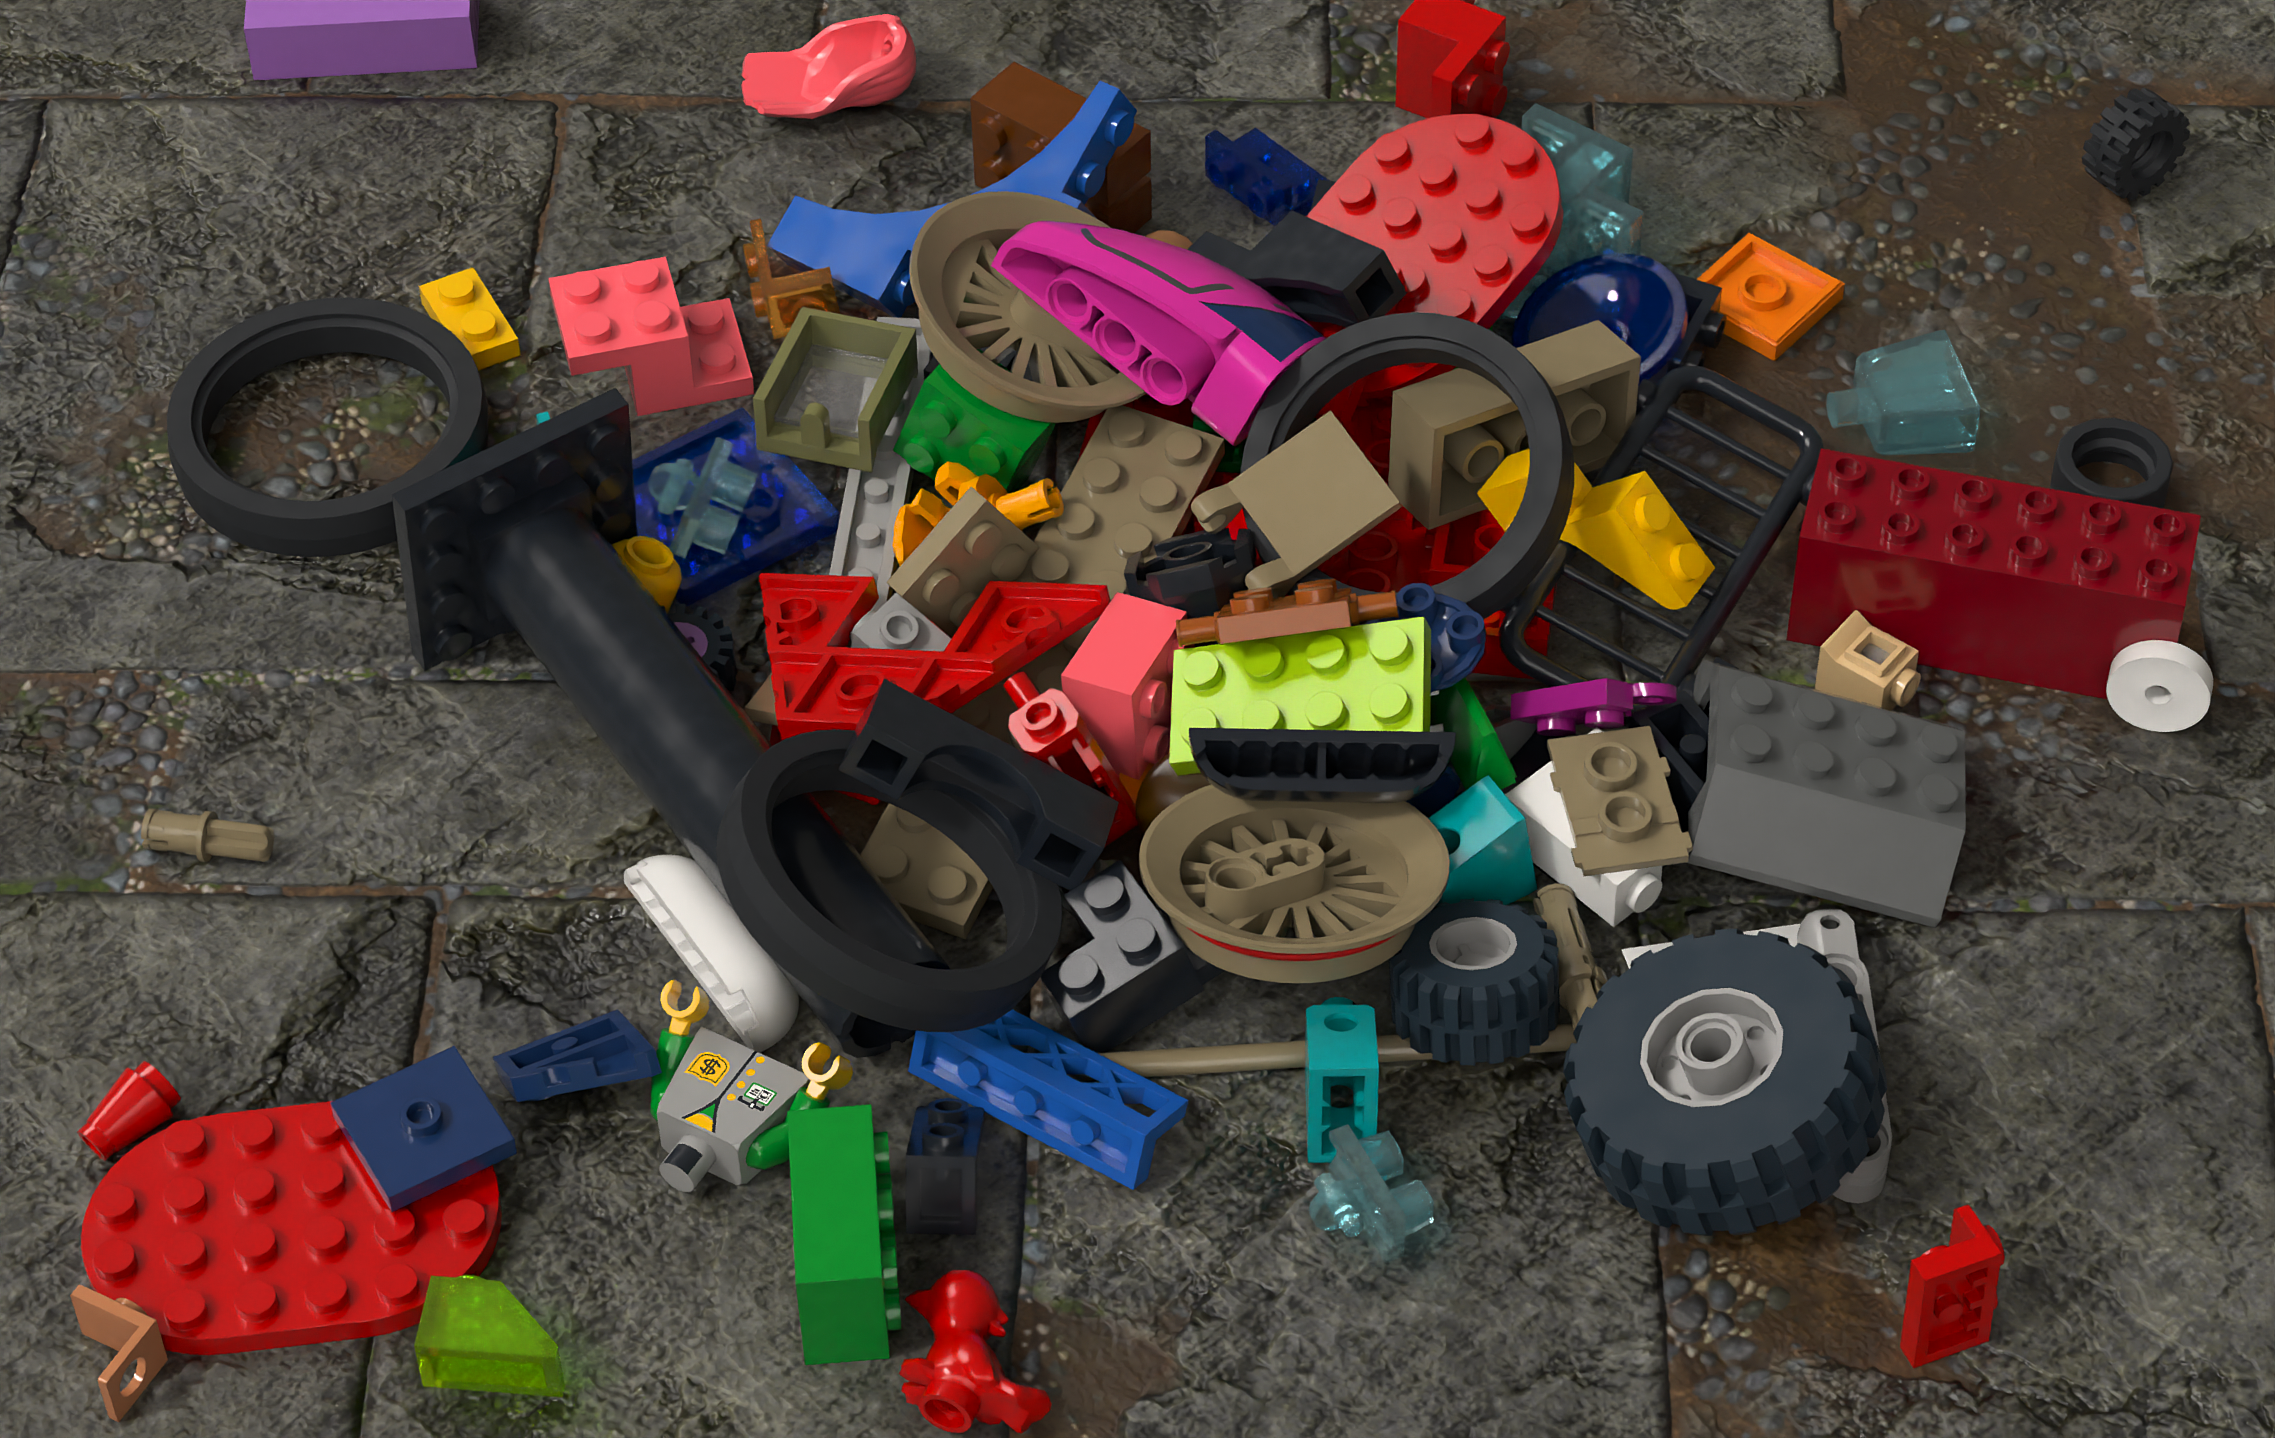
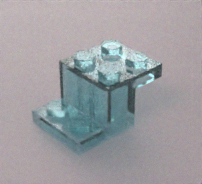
M1535 103L1522 117V130L1533 137L1551 159L1559 180L1561 205L1564 211L1560 235L1554 249L1540 268V271L1624 311L1637 296L1644 211L1629 205L1633 149Z

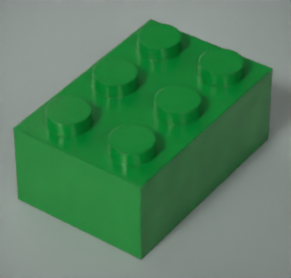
M871 1104L787 1111L795 1283L805 1365L890 1359L888 1330L902 1329L897 1278L898 1263L893 1217L894 1202L888 1131L874 1132Z

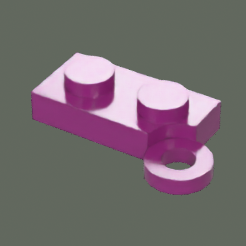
M1604 678L1511 694V720L1537 725V734L1544 736L1576 734V725L1585 724L1586 727L1590 728L1598 727L1599 729L1620 728L1624 726V717L1631 716L1633 704L1664 705L1677 701V687L1665 683L1632 684Z

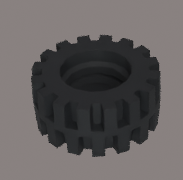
M2142 87L2141 91L2134 88L2129 90L2127 98L2121 94L2114 100V107L2111 109L2106 107L2100 114L2102 120L2099 124L2094 123L2089 131L2093 135L2091 139L2085 140L2083 149L2087 153L2082 156V164L2086 166L2085 171L2119 197L2123 199L2126 197L2129 200L2136 199L2138 194L2144 197L2151 192L2152 185L2159 187L2165 181L2164 175L2167 171L2172 173L2176 168L2177 164L2174 161L2178 156H2183L2186 149L2183 142L2188 140L2190 136V131L2186 128L2190 125L2189 119L2184 116L2185 114L2148 88Z

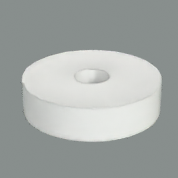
M2164 640L2141 641L2127 646L2113 659L2106 693L2113 710L2130 724L2156 732L2179 731L2193 726L2207 713L2213 689V675L2206 661L2186 646Z

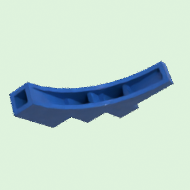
M1099 81L1074 119L1039 154L1004 179L973 194L1009 191L1039 195L1073 206L1095 217L1085 204L1088 198L1093 197L1101 188L1105 178V168L1115 150L1129 138L1134 126V117L1137 109L1120 89ZM795 195L767 247L788 266L893 317L901 318L907 306L915 302L909 274L913 244L925 222L937 210L948 203L920 211L871 214L833 209Z

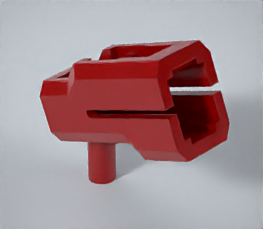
M1024 671L1010 677L1004 683V688L1018 710L1010 715L1008 729L1023 752L1086 785H1090L1095 781L1099 788L1104 787L1110 798L1119 802L1105 846L1137 826L1134 801L1065 693L1050 688L1040 695Z

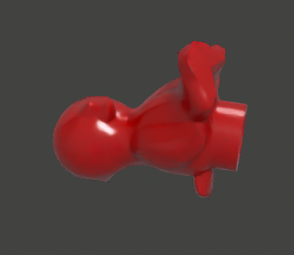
M952 1270L940 1277L930 1288L916 1290L905 1298V1301L927 1319L934 1331L935 1341L926 1359H904L899 1372L900 1376L909 1381L902 1385L901 1390L906 1396V1403L917 1405L921 1414L928 1422L947 1432L962 1433L971 1427L975 1418L979 1422L989 1425L1000 1424L1001 1421H1004L1014 1431L1022 1434L1028 1430L1032 1423L1041 1420L1050 1411L1052 1405L1050 1395L1045 1390L1019 1385L1008 1379L996 1354L986 1342L991 1336L1002 1338L1006 1336V1331L1002 1325L1008 1323L1009 1318L1000 1307L999 1299L992 1285L985 1277L971 1270Z

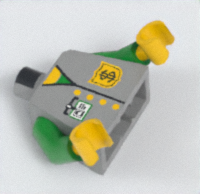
M671 980L664 986L660 999L662 1008L667 1014L672 1016L670 1027L661 1029L656 1050L662 1073L651 1077L650 1112L658 1123L661 1146L669 1153L661 1163L659 1171L666 1182L682 1192L693 1191L707 1172L735 1185L747 1184L761 1170H768L790 1160L787 1111L828 1108L830 1100L826 1095L829 1089H840L851 1080L853 1075L851 1062L849 1059L838 1055L831 1069L823 1074V1067L831 1055V1047L818 1042L811 1045L805 1051L802 1058L803 1072H800L704 1027H701L694 1036L689 1033L691 1024L700 1021L709 1010L708 996L703 989L696 986L691 1005L686 1010L679 1011L677 1003L681 995V983Z

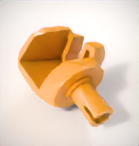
M948 461L938 469L935 477V489L953 506L970 487H973L1021 531L1033 524L1061 516L1064 511L1060 491L1057 487L1052 488L1054 482L1049 478L1008 494L996 478L988 474L977 476L967 467L955 462ZM923 488L920 489L911 504H905L900 507L894 524L892 547L899 566L904 563L950 510L941 499Z

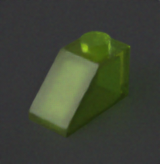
M461 1275L456 1278L431 1276L414 1344L423 1386L563 1397L565 1382L558 1345L501 1281L485 1280L474 1275Z

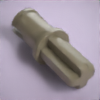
M150 808L143 818L141 827V839H144L142 846L145 850L173 851L196 855L200 862H210L212 855L265 862L271 858L275 840L274 830L270 827L219 820L216 812L209 810L205 811L202 815H189Z

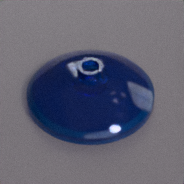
M1612 253L1589 257L1559 270L1539 285L1529 296L1516 318L1513 328L1512 346L1519 348L1599 320L1641 356L1639 386L1644 378L1650 379L1660 371L1679 348L1688 325L1687 299L1675 275L1664 265L1653 259L1627 253Z

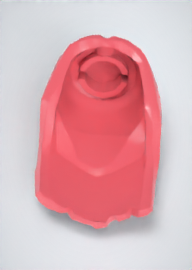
M883 14L833 23L802 48L789 52L748 53L744 58L742 77L745 79L741 84L744 103L758 110L759 114L767 117L814 119L846 107L875 106L895 99L910 86L916 73L915 46L908 29L904 26L901 19L894 15Z

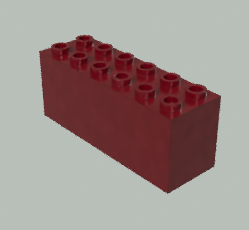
M1821 448L1799 536L1786 641L1821 647L1841 624L1857 610L1870 625L1919 650L1917 665L2108 699L2106 687L2113 659L2121 650L2134 643L2147 640H2164L2178 643L2201 515Z

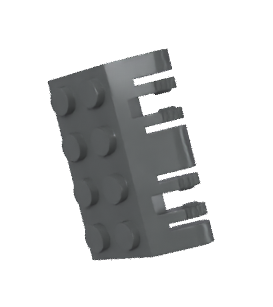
M1704 660L1696 675L1693 700L1702 711H1704L1710 700L1707 780L1688 812L1687 832H1689L1693 850L1688 853L1689 858L1686 863L1936 928L1941 920L1966 831L1965 731L1925 718H1919L1902 712L1896 713L1865 702H1859L1805 686H1798L1779 679L1778 681L1769 679L1753 672L1738 670L1730 666Z

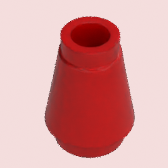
M143 1061L134 1070L125 1068L86 1120V1124L77 1133L99 1158L106 1161L114 1153L119 1152L173 1117L171 1109L181 1101V1097L171 1083L155 1067Z

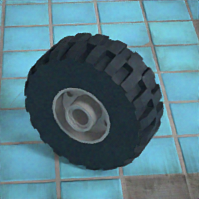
M1739 929L1715 930V935L1699 938L1691 934L1672 940V946L1654 954L1651 950L1632 960L1631 968L1620 977L1613 975L1601 987L1596 995L1597 1002L1593 1008L1586 1007L1573 1032L1577 1043H1571L1566 1052L1563 1073L1568 1083L1564 1095L1568 1111L1592 1168L1598 1177L1603 1178L1608 1192L1623 1206L1632 1209L1637 1208L1640 1217L1651 1223L1670 1228L1673 1223L1680 1225L1682 1232L1712 1236L1713 1231H1729L1731 1235L1757 1232V1226L1778 1221L1779 1225L1799 1217L1801 1215L1800 1210L1817 1200L1819 1204L1824 1202L1841 1186L1839 1180L1847 1172L1853 1174L1870 1150L1867 1138H1874L1878 1133L1885 1112L1881 1099L1887 1091L1886 1072L1863 1002L1858 999L1853 983L1842 970L1829 965L1827 958L1818 951L1801 943L1793 947L1790 945L1788 938L1759 931L1757 936L1744 934Z

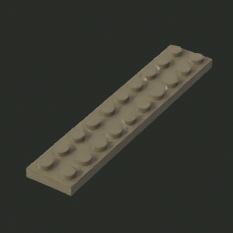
M1123 405L1107 408L1060 493L1064 505L1063 514L1044 522L1034 540V543L1040 548L1028 560L1023 573L1012 582L1107 585L1110 602L1117 592L1130 595L1124 576L1128 558L1142 551L1143 559L1146 563L1157 557L1154 548L1155 544L1168 538L1182 535L1193 514L1191 509L1192 501L1205 492L1225 454L1224 438ZM1100 616L960 707L953 715L1023 751L1008 729L1009 717L1018 708L1005 690L1004 683L1013 675L1024 671L1040 695L1050 688L1063 691L1061 674ZM890 803L860 855L913 921L963 939L967 938L993 889L991 882L982 870L957 844L924 820Z

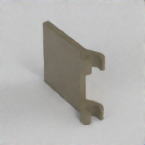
M1330 410L1229 483L1208 490L1192 501L1191 509L1204 530L1209 534H1216L1224 529L1243 507L1281 557L1262 564L1249 572L1245 578L1246 586L1248 589L1272 588L1273 598L1284 597L1298 580L1396 512L1402 505Z

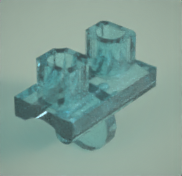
M719 437L716 438L700 477L693 472V464L687 459H678L676 463H663L656 466L648 480V489L651 495L658 501V510L667 515L673 514L675 510H685L669 548L673 554L686 558L692 542L723 555L725 554L740 516L711 505L709 502L712 499L742 512L758 476L754 472L727 461L733 448V443Z
M1348 1124L1329 1131V1139L1337 1152L1335 1158L1329 1164V1173L1321 1174L1314 1181V1186L1319 1193L1310 1203L1308 1211L1311 1219L1319 1229L1332 1231L1341 1228L1347 1237L1356 1236L1364 1229L1385 1263L1403 1257L1405 1236L1433 1222L1432 1197L1423 1183L1417 1179L1389 1190L1384 1181L1403 1174L1404 1162L1400 1147L1389 1130L1359 1140Z

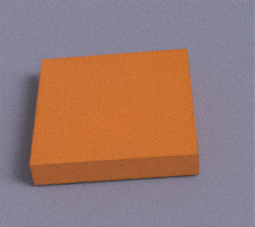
M1751 233L1744 236L1696 279L1722 288L1719 312L1727 315L1723 334L1773 361H1776L1843 299L1845 283Z

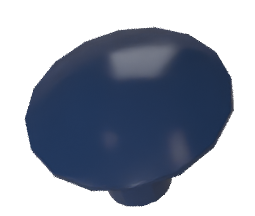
M1413 583L1400 589L1397 594L1398 618L1375 619L1366 623L1372 624L1425 617L1431 628L1430 693L1451 687L1468 676L1484 655L1486 630L1482 616L1463 601L1443 594H1435L1433 588L1424 583Z

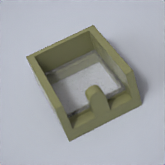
M802 307L753 397L757 450L872 473L877 448L912 378H917L916 329Z

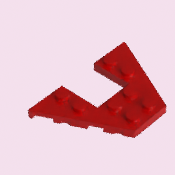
M760 573L758 577L764 607L762 609L766 624L767 649L772 669V689L776 701L774 703L776 720L781 739L784 740L801 733L817 730H855L857 723L884 679L949 713H953L1101 616L1110 603L1107 585L989 581L944 651L846 647L850 641V633L865 614L871 611L879 599L874 577Z

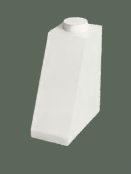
M1596 727L1588 734L1600 733L1603 731ZM1551 761L1505 794L1526 819L1533 863L1559 884L1569 886L1580 901L1611 926L1615 927L1634 911L1636 913L1645 911L1658 898L1662 889V866L1584 877L1582 869L1575 867L1571 854V848H1575L1561 794L1553 789L1550 773L1554 772Z

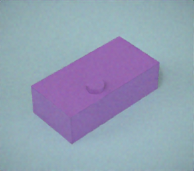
M246 0L244 33L253 79L270 80L477 68L480 0Z

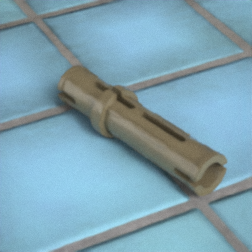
M1554 883L1543 887L1537 892L1540 899L1534 898L1533 905L1537 915L1547 922V929L1553 930L1556 935L1559 953L1560 1004L1564 1009L1568 1010L1573 1023V1029L1575 1030L1586 1007L1593 1008L1597 1002L1596 995L1608 981V978L1602 968L1598 967L1595 963L1593 951L1578 911L1574 891L1565 884Z

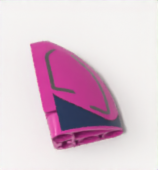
M1034 222L1027 224L1005 241L991 264L994 269L1153 399L1162 404L1172 406L1180 404L1185 398H1188L1193 402L1191 412L1233 446H1237L1248 437L1260 406L1279 378L1297 359L1313 346L1326 339V337L1270 293L1229 268L1196 252L1119 229L1082 223Z

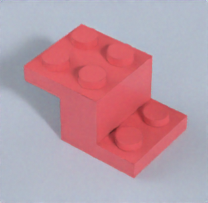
M666 257L548 278L550 294L571 376L624 366L637 416L754 394L753 376L730 298L680 307Z

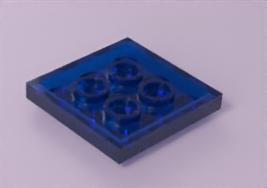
M743 407L632 460L637 536L654 538L670 549L674 559L681 568L682 581L675 598L680 604H686V607L838 530L839 511L788 456L757 450L755 420Z

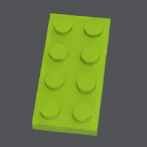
M1425 617L1174 650L1169 764L1177 776L1201 773L1191 754L1189 728L1430 732V626Z

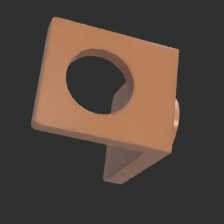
M79 1284L70 1297L81 1332L85 1336L119 1351L97 1381L109 1418L120 1422L168 1361L157 1320L149 1317L140 1306L126 1298L120 1297L113 1300ZM136 1359L137 1367L134 1376L127 1387L120 1392L122 1377L127 1367Z

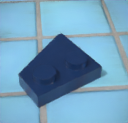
M618 1009L493 1057L500 1082L517 1102L526 1100L539 1101L557 1094L647 1078L662 1073L655 1048Z

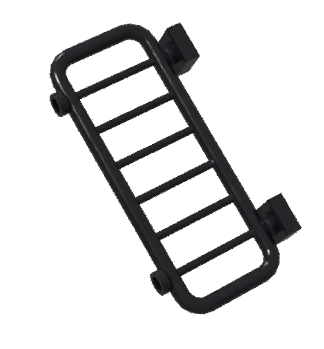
M1686 365L1670 370L1661 378L1657 385L1646 378L1642 380L1638 387L1637 416L1591 485L1596 487L1626 477L1638 457L1642 456L1759 519L1742 549L1678 515L1694 538L1734 559L1717 589L1704 583L1698 590L1697 594L1705 597L1709 602L1691 630L1570 565V561L1579 548L1559 539L1547 563L1534 580L1517 597L1499 610L1506 614L1498 631L1502 652L1513 666L1548 687L1590 680L1535 651L1526 643L1524 633L1535 616L1657 683L1676 686L1677 693L1685 690L1693 699L1696 679L1694 672L1799 502L1807 507L1821 448L1824 449L1823 441L1815 428L1800 416L1716 371L1702 366ZM1689 389L1703 392L1789 438L1799 447L1800 455L1791 470L1672 407V405L1684 390ZM1664 417L1784 480L1767 509L1648 446L1647 443ZM1561 575L1683 640L1684 642L1666 671L1664 672L1543 606L1542 604ZM1716 657L1714 660L1715 663L1730 666L1739 670V668L1722 660L1719 657ZM1709 700V702L1707 703V705H1706V707H1705V709H1704V711H1703V712L1707 715L1708 718H1709L1710 700ZM1633 704L1631 713L1649 705ZM1624 717L1625 727H1629L1630 717Z

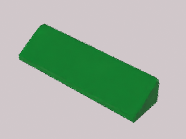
M1466 677L1451 687L1439 690V694L1430 696L1431 725L1443 724V732H1456L1454 750L1450 761L1465 790L1488 775L1501 790L1516 783L1514 779L1517 777Z

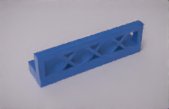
M1014 1010L991 1023L969 1030L954 1032H924L916 1030L908 1072L974 1107L984 1108V1112L1132 1190L1136 1189L1148 1178L1156 1140L1185 1117L1188 1104L1187 1099ZM1010 1045H1029L1043 1053H1023ZM1067 1074H1084L1099 1081V1083H1081L1067 1076ZM1124 1104H1143L1156 1112L1150 1117H1146Z

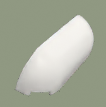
M657 855L640 860L636 865L624 871V884L746 1046L760 1053L779 1042L791 1029L797 1017L799 1009L798 993L765 950L751 936L738 915L696 861L679 855Z

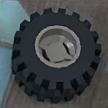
M1474 898L1460 899V902L1452 904L1447 902L1436 904L1426 916L1415 923V927L1408 940L1402 946V949L1389 959L1392 1022L1396 1024V1032L1402 1040L1410 1037V1048L1420 1054L1432 1053L1434 1060L1445 1063L1454 1060L1460 1061V1065L1475 1066V1062L1496 1064L1504 1062V1058L1509 1056L1519 1058L1530 1053V1046H1541L1549 1038V1031L1555 1030L1559 1022V953L1556 935L1553 930L1547 929V922L1539 915H1528V909L1519 905L1507 906L1503 905V901L1493 899L1474 901Z

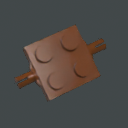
M1336 579L1300 583L1297 585L1298 590L1295 591V595L1273 598L1272 588L1243 590L1233 593L1234 598L1230 599V604L1224 605L1221 611L1214 612L1213 616L1185 620L1177 619L1176 632L1179 647L1217 641L1218 644L1351 627L1352 623L1354 626H1357L1362 621L1398 618L1396 592L1392 590V592L1357 596L1356 593H1352L1351 587L1337 589Z

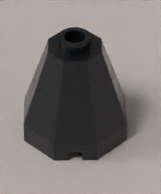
M1224 528L1216 534H1209L1203 530L1168 538L1155 544L1154 548L1157 557L1146 563L1144 562L1142 551L1129 557L1125 566L1124 576L1130 596L1187 611V619L1213 616L1214 612H1219L1224 605L1230 604V599L1234 598L1233 593L1249 590L1246 586L1245 578L1249 572L1256 568L1257 552L1250 529L1239 528L1236 540L1231 539L1229 528ZM1214 641L1207 643H1198L1194 645L1195 647L1215 645L1218 644V642Z

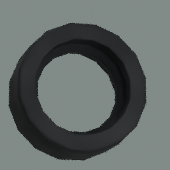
M2118 418L2091 419L2073 426L2060 439L2055 455L2050 487L2055 490L2164 508L2173 460L2168 446L2150 429L2136 422ZM2108 461L2133 469L2145 479V482L2133 487L2113 488L2091 481L2084 477L2077 468L2092 462Z

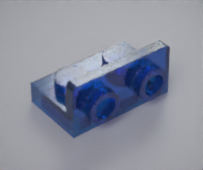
M1257 128L1252 129L1235 141H1231L1217 130L1205 136V176L1217 188L1224 189L1245 204L1253 214L1264 218L1274 226L1291 211L1307 216L1311 211L1318 179L1328 180Z

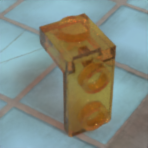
M761 218L750 220L753 242L743 244V250L750 278H760L759 282L750 283V291L756 317L768 316L773 338L777 339L787 336L802 307L841 314L830 266L775 278Z

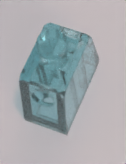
M1945 330L1931 332L1863 352L1856 359L1853 389L1829 392L1827 394L1826 405L1831 426L1839 428L1863 424L1874 451L1881 455L1966 453L1974 451L1981 407Z

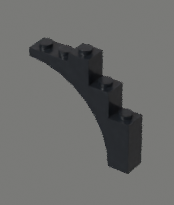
M1291 211L1252 250H1248L1208 231L1187 249L1229 268L1260 286L1305 321L1332 323L1347 328L1372 318L1385 316L1407 294L1383 249L1294 211ZM1028 362L1023 378L1033 381Z

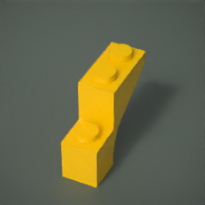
M1529 449L1508 455L1477 492L1505 532L1516 516L1523 500L1530 467ZM1574 462L1572 504L1560 540L1581 549L1663 607L1672 610L1686 607L1713 572L1715 566L1647 472L1643 471L1592 487Z

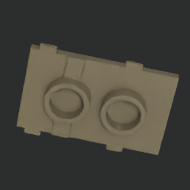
M1650 726L1547 740V747L1554 772L1550 773L1554 791L1561 794L1575 848H1571V854L1575 867L1582 869L1583 877L1688 862V853L1693 850L1689 832L1682 833L1678 815L1666 781V777L1670 775L1669 765L1666 757L1659 758Z

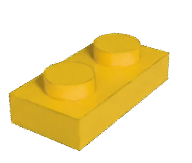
M473 267L419 286L421 302L429 316L450 330L464 344L471 354L478 371L521 355L518 337Z

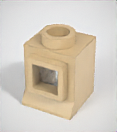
M1855 610L1820 647L1815 689L1879 706L1889 711L1896 705L1904 707L1912 699L1920 683L1921 675L1916 672L1919 650L1870 625L1861 613Z

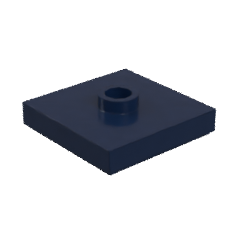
M455 1046L330 1103L335 1121L391 1212L517 1154L514 1137Z

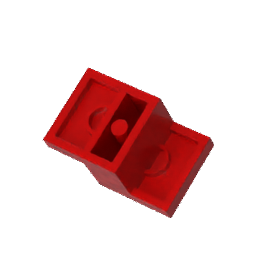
M1414 0L1398 19L1395 107L1425 118L1452 114H1481L1492 118L1498 117L1507 98V87L1503 85V68L1506 65L1510 52V45L1508 42H1505L1506 16L1475 6V0Z

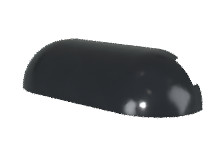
M1189 728L1188 732L1189 745L1194 762L1201 774L1215 788L1227 795L1242 800L1398 803L1410 800L1425 793L1442 777L1450 763L1456 738V732Z

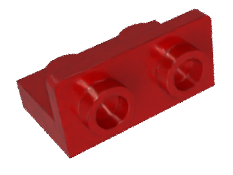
M1968 1204L1954 1209L1949 1246H1936L1923 1253L1920 1257L1911 1260L1900 1348L1913 1368L1989 1341L1993 1311L1998 1306L1996 1291L2000 1266L2004 1264L2005 1256L2001 1240L1996 1231L1990 1225L1983 1226Z

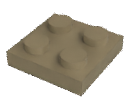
M970 487L886 583L952 638L988 582H1011L1023 573L1028 560L1040 547L973 487Z

